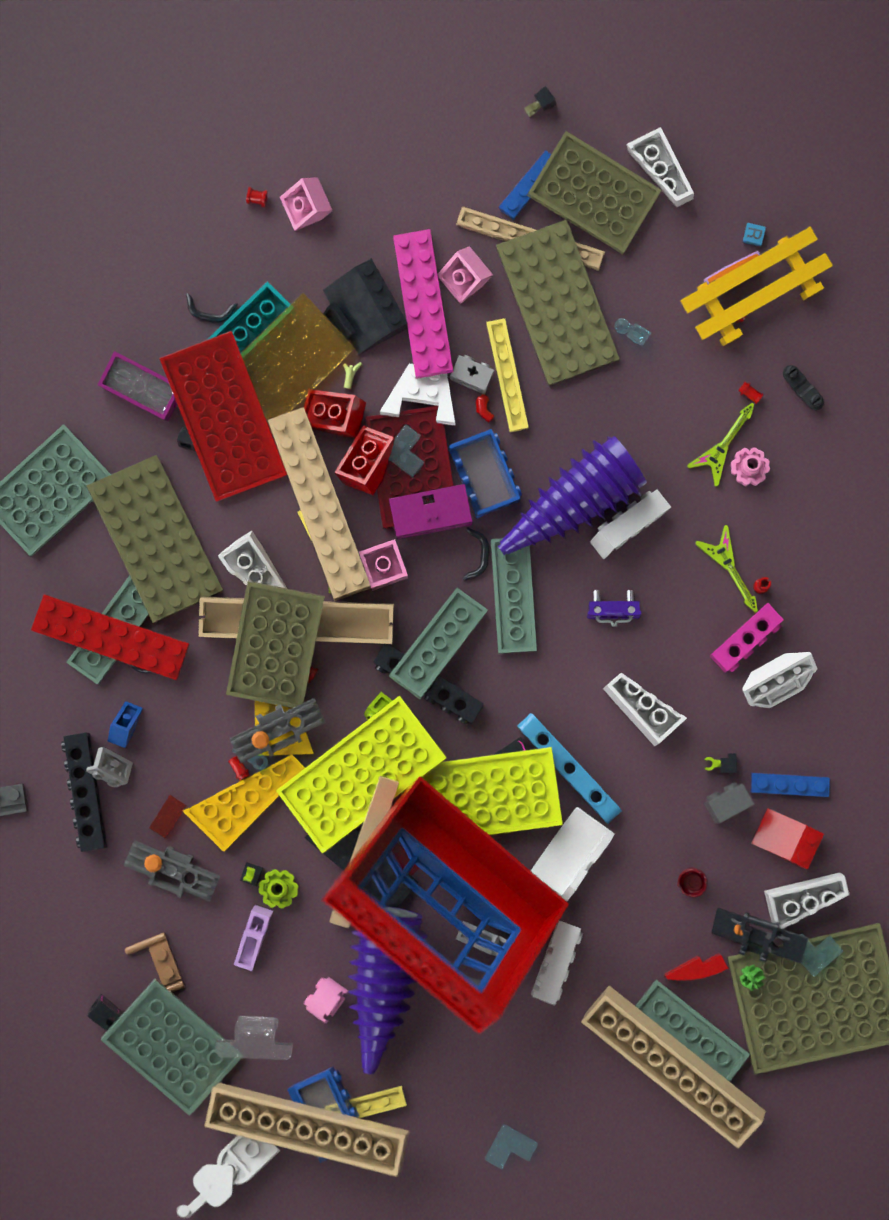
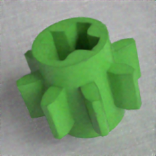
M752 964L741 970L743 974L740 976V980L744 987L750 988V991L763 986L761 981L765 977L759 967H755Z

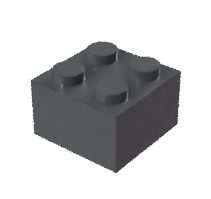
M736 782L723 788V793L715 792L706 797L708 801L704 802V805L714 823H721L754 805L743 784L737 785Z

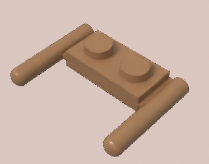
M164 932L125 948V953L130 955L149 947L162 985L171 992L185 988Z

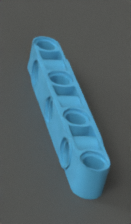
M532 713L517 725L518 729L537 749L552 747L555 769L607 824L622 812L620 807ZM539 735L547 736L548 743L546 745L538 743ZM566 763L574 765L575 769L572 774L565 772L564 766ZM594 791L599 792L601 795V800L597 803L591 800V794Z

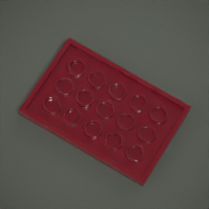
M439 406L400 411L399 417L386 415L366 417L368 428L395 438L383 479L377 488L383 529L394 527L389 499L454 486L444 424L436 422ZM434 498L423 500V504L434 503Z

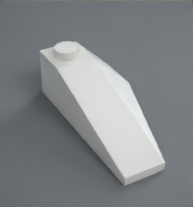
M253 531L233 542L218 555L228 572L237 576L246 586L248 581L287 588Z

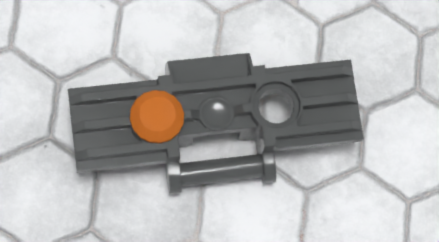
M315 698L286 712L283 711L281 705L275 707V711L265 716L257 715L258 725L229 738L240 762L243 763L265 751H268L269 755L273 756V753L297 741L298 743L302 742L301 734L326 723ZM293 717H298L301 723L295 727L290 725V720ZM289 731H293L294 735L271 746L269 745V741Z
M134 840L123 866L151 877L148 885H155L177 894L179 898L182 897L185 891L207 901L211 900L220 875L191 864V861L194 859L193 855L179 853L171 846H168L165 852H162ZM160 872L180 880V887L156 878L158 873ZM189 872L195 875V881L192 884H188L186 881V875Z

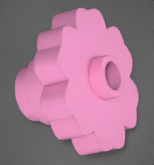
M743 448L735 454V460L730 464L731 474L737 475L736 481L744 486H748L750 483L754 486L765 480V474L770 471L769 460L764 458V452L757 448H752L750 451L747 448Z

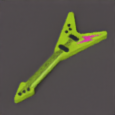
M754 403L740 411L741 415L722 442L689 463L687 467L710 466L714 486L717 487L720 482L728 445L744 422L751 418Z
M724 526L720 544L717 546L696 541V546L724 569L728 570L745 599L744 604L756 613L758 611L756 598L751 596L734 567L735 563L728 526Z

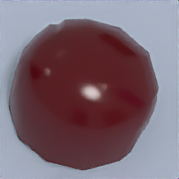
M694 867L685 869L678 877L677 886L686 896L698 897L707 890L708 880L700 869Z

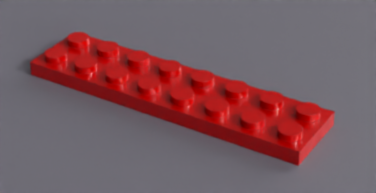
M45 594L31 628L33 632L174 680L178 679L190 645L189 643Z

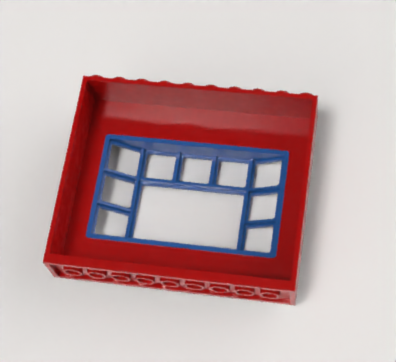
M420 776L400 795L322 899L477 1033H481L500 1018L569 905L531 870L525 867L517 858L511 855ZM398 840H400L410 859L403 870L391 851ZM385 858H387L397 876L390 889L377 870ZM415 864L434 880L427 891L407 876ZM371 877H373L383 895L380 902L363 889ZM402 882L469 939L453 965L385 908V905ZM438 885L458 900L450 912L431 896ZM462 905L481 920L475 932L455 917ZM486 925L511 934L504 946L479 937ZM474 944L499 953L491 966L467 957ZM461 964L486 973L478 986L458 970Z

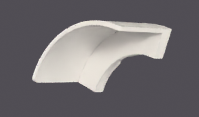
M576 807L531 871L565 901H568L588 873L587 871L596 862L615 834L583 810Z

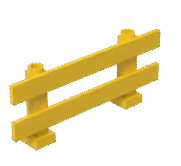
M811 226L791 238L786 236L777 241V246L710 284L704 282L696 287V292L680 300L687 314L704 304L709 311L711 318L695 327L702 340L720 331L723 336L720 342L725 346L743 335L740 328L734 329L732 323L799 285L803 289V292L800 294L803 300L824 289L822 283L816 284L813 277L833 266L827 254L824 253L805 264L798 253L799 250L818 240ZM786 259L792 270L791 273L726 310L722 308L717 299L718 296L781 260Z

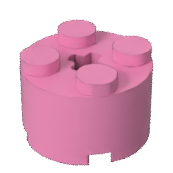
M330 977L327 979L321 978L316 985L317 990L314 995L310 994L304 1002L307 1006L306 1010L325 1024L329 1021L326 1018L329 1015L333 1017L344 1002L343 994H348L347 989Z

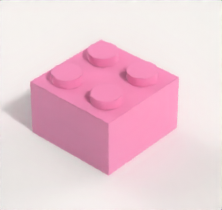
M395 539L359 552L372 591L408 579Z

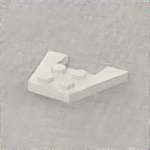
M409 364L380 410V415L399 417L402 400L437 405L439 408L436 422L455 425L447 373L416 379L414 364Z

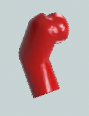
M482 394L476 399V412L490 423L495 416L487 410L488 396Z

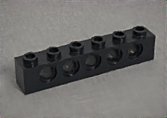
M384 644L373 662L376 665L375 669L383 674L386 672L391 673L393 670L389 666L390 662L393 660L400 662L405 654L389 644ZM440 676L433 682V688L427 690L424 694L426 701L433 705L435 702L442 706L440 709L449 715L451 712L458 716L457 720L465 725L473 723L484 705L481 701ZM442 690H446L450 694L449 698L445 701L438 697L439 692ZM459 700L464 701L466 704V708L462 711L455 708V703Z
M85 732L63 736L64 741H61L63 753L66 752L67 760H64L66 772L69 771L70 778L67 780L68 790L72 791L73 797L70 799L71 809L75 810L73 825L78 830L79 836L76 837L77 848H80L81 852L107 848L97 779L92 774L86 772L87 767L94 766L90 733ZM76 749H80L82 756L76 760L73 757V753ZM79 768H83L85 771V775L81 779L76 776ZM82 787H86L88 790V794L84 798L79 795V790ZM85 806H88L91 810L88 817H84L82 814V809ZM89 825L94 829L91 836H87L85 833V828Z

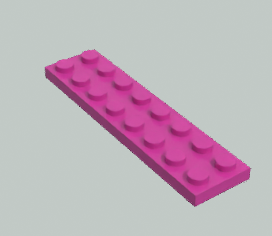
M427 229L395 235L393 238L416 379L454 372L431 231Z

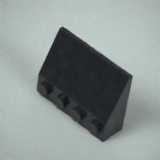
M372 258L357 265L323 289L329 303L335 302L356 331L350 341L358 355L408 329V323Z

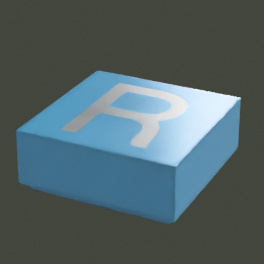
M747 223L743 243L761 247L766 227Z

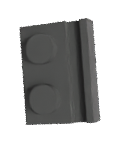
M24 784L0 788V816L28 812Z

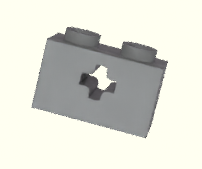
M459 355L453 368L454 372L450 375V380L485 394L494 375V370L491 369L492 366L483 362L479 364L474 362V359L470 356L464 355L463 357ZM475 370L476 374L473 377L470 376V372Z

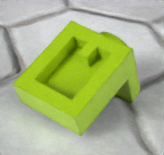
M380 692L367 707L364 716L369 720L391 703L392 700Z

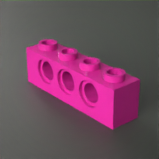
M767 603L710 655L711 659L724 673L728 670L733 672L740 665L738 663L743 657L747 659L754 653L752 648L757 644L760 647L768 640L766 636L770 632L774 634L782 627L780 623L784 619ZM758 622L765 623V631H760L757 628ZM745 634L752 637L751 644H746L743 641ZM731 647L738 650L737 657H732L729 654Z

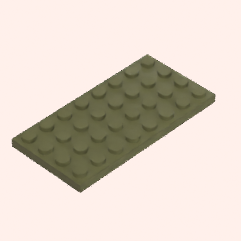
M567 220L496 245L548 386L619 361V356Z
M157 455L87 485L95 506L152 623L199 603L201 597H212L223 591Z

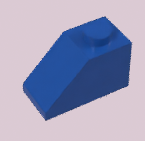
M125 701L110 725L107 741L126 748L134 734L143 708Z

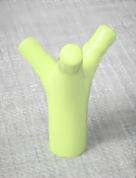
M361 362L354 367L353 365L348 367L346 363L343 364L346 371L344 388L351 389L354 375L358 368L362 366Z

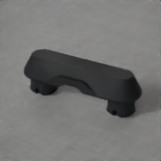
M786 366L783 370V377L789 383L792 390L809 408L820 410L824 406V399L821 394L810 384L796 366Z

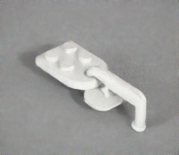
M237 1135L220 1152L217 1165H205L196 1173L193 1184L200 1195L188 1207L181 1205L177 1210L178 1215L190 1218L206 1202L215 1207L222 1205L232 1195L233 1184L248 1182L280 1151L279 1148L274 1144Z

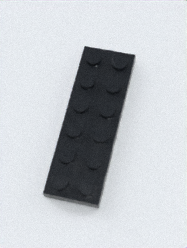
M354 829L323 854L344 871L350 863L360 833ZM307 834L304 838L319 850L317 845ZM385 858L377 870L390 889L397 876L387 858ZM407 874V876L410 877L414 882H416L417 884L419 883L410 874ZM371 877L364 888L381 901L383 895L373 877ZM402 882L385 906L398 908L412 890Z

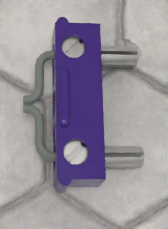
M594 590V601H589L588 619H596L599 623H611L612 627H617L618 623H628L632 619H639L642 613L639 608V601H634L633 590H631V601L630 590H627V601H600L599 590H597L596 600V590ZM600 619H628V620H617V621L615 622V624H614L613 621H611V620H600Z

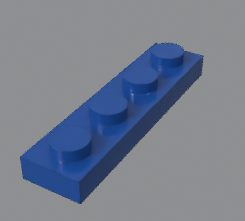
M545 151L499 206V209L512 220L530 201L531 198L527 194L550 158L551 154Z
M751 773L750 793L829 797L830 778Z

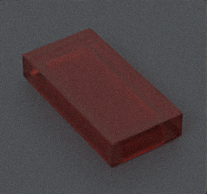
M169 795L149 828L167 838L187 805Z

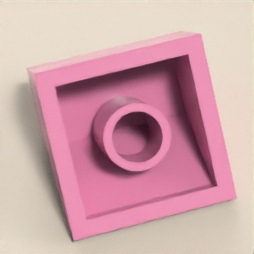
M318 177L302 178L280 197L294 230H299L318 222L333 211Z
M470 246L457 251L438 273V278L460 304L482 288L493 276Z

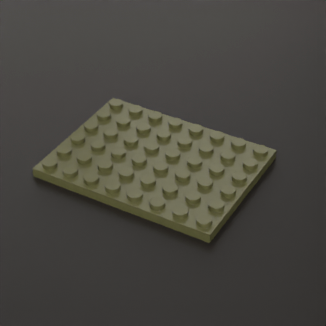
M880 923L808 938L802 964L771 953L765 963L759 961L761 955L753 952H746L745 955L727 956L754 1074L889 1044V958ZM754 964L755 967H759L763 971L765 979L761 981L763 983L762 987L750 991V988L742 985L740 976L743 974L741 971L743 968Z

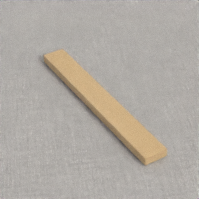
M462 207L456 226L503 241L536 231L535 229L466 207ZM576 243L584 266L599 271L605 252Z
M383 776L379 777L350 862L390 810L399 785L398 781ZM333 910L330 923L349 928L350 923Z

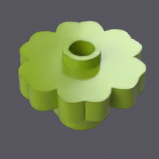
M273 869L271 872H267L265 880L259 883V893L264 895L263 902L271 908L278 905L282 909L291 905L292 898L298 895L299 885L293 882L294 875L287 870L279 872V870ZM277 885L282 886L283 889L281 892L276 891L275 888Z

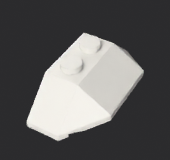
M804 652L786 653L751 672L742 689L750 706L771 708L804 690L813 673L816 672L817 666L812 654Z

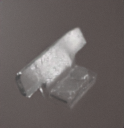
M239 1016L235 1025L234 1040L216 1039L215 1052L219 1057L288 1060L292 1054L293 1043L274 1042L278 1018Z

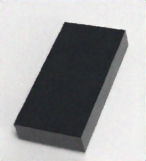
M335 302L330 303L323 312V315L343 343L349 342L356 331Z

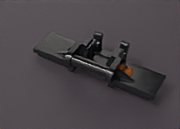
M717 908L711 931L712 934L741 943L742 946L739 950L741 955H745L748 951L761 955L759 961L764 963L771 953L802 964L808 942V937L781 929L779 922L773 923L752 916L749 912H745L744 916L721 908ZM750 923H751V924H754V925H757V926H759V927H762V928L771 930V931H773V932L770 933V932L764 931V930H762V929H758V928L752 927V926H750ZM776 938H780L784 943L783 946H777L773 941Z

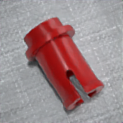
M744 382L738 390L741 392L740 395H745L757 404L764 394L750 386V382Z
M238 756L228 761L237 775L236 779L242 781L250 776L249 769L245 768Z

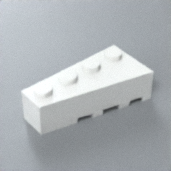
M661 127L627 144V151L676 207L694 199V192Z
M658 489L652 493L650 491L646 492L641 497L642 500L639 503L634 501L627 507L628 510L625 513L620 511L612 517L614 521L609 524L606 521L598 527L599 532L590 543L603 559L607 558L614 549H619L630 537L636 536L644 527H648L671 508Z
M622 673L603 688L654 746L663 741L687 719Z
M840 872L764 891L771 922H779L781 929L791 924L793 925L799 922L800 919L812 915L819 909L827 907L849 895L845 876Z
M560 920L558 921L532 989V997L553 1005L556 1004L557 1000L559 1001L563 990L561 989L563 981L566 982L569 970H567L569 963H573L576 952H574L575 945L580 944L583 933H580L581 928Z

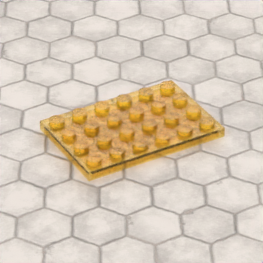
M301 293L241 352L266 420L268 421L291 412L355 348L304 293Z

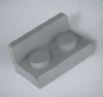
M105 747L98 748L94 766L87 767L86 772L92 774L96 779L104 780L111 787H118L128 783L133 762Z

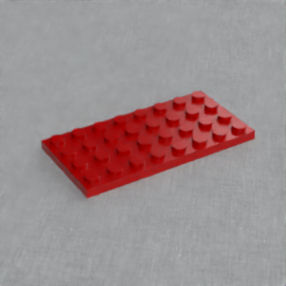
M232 331L159 358L216 502L287 475Z

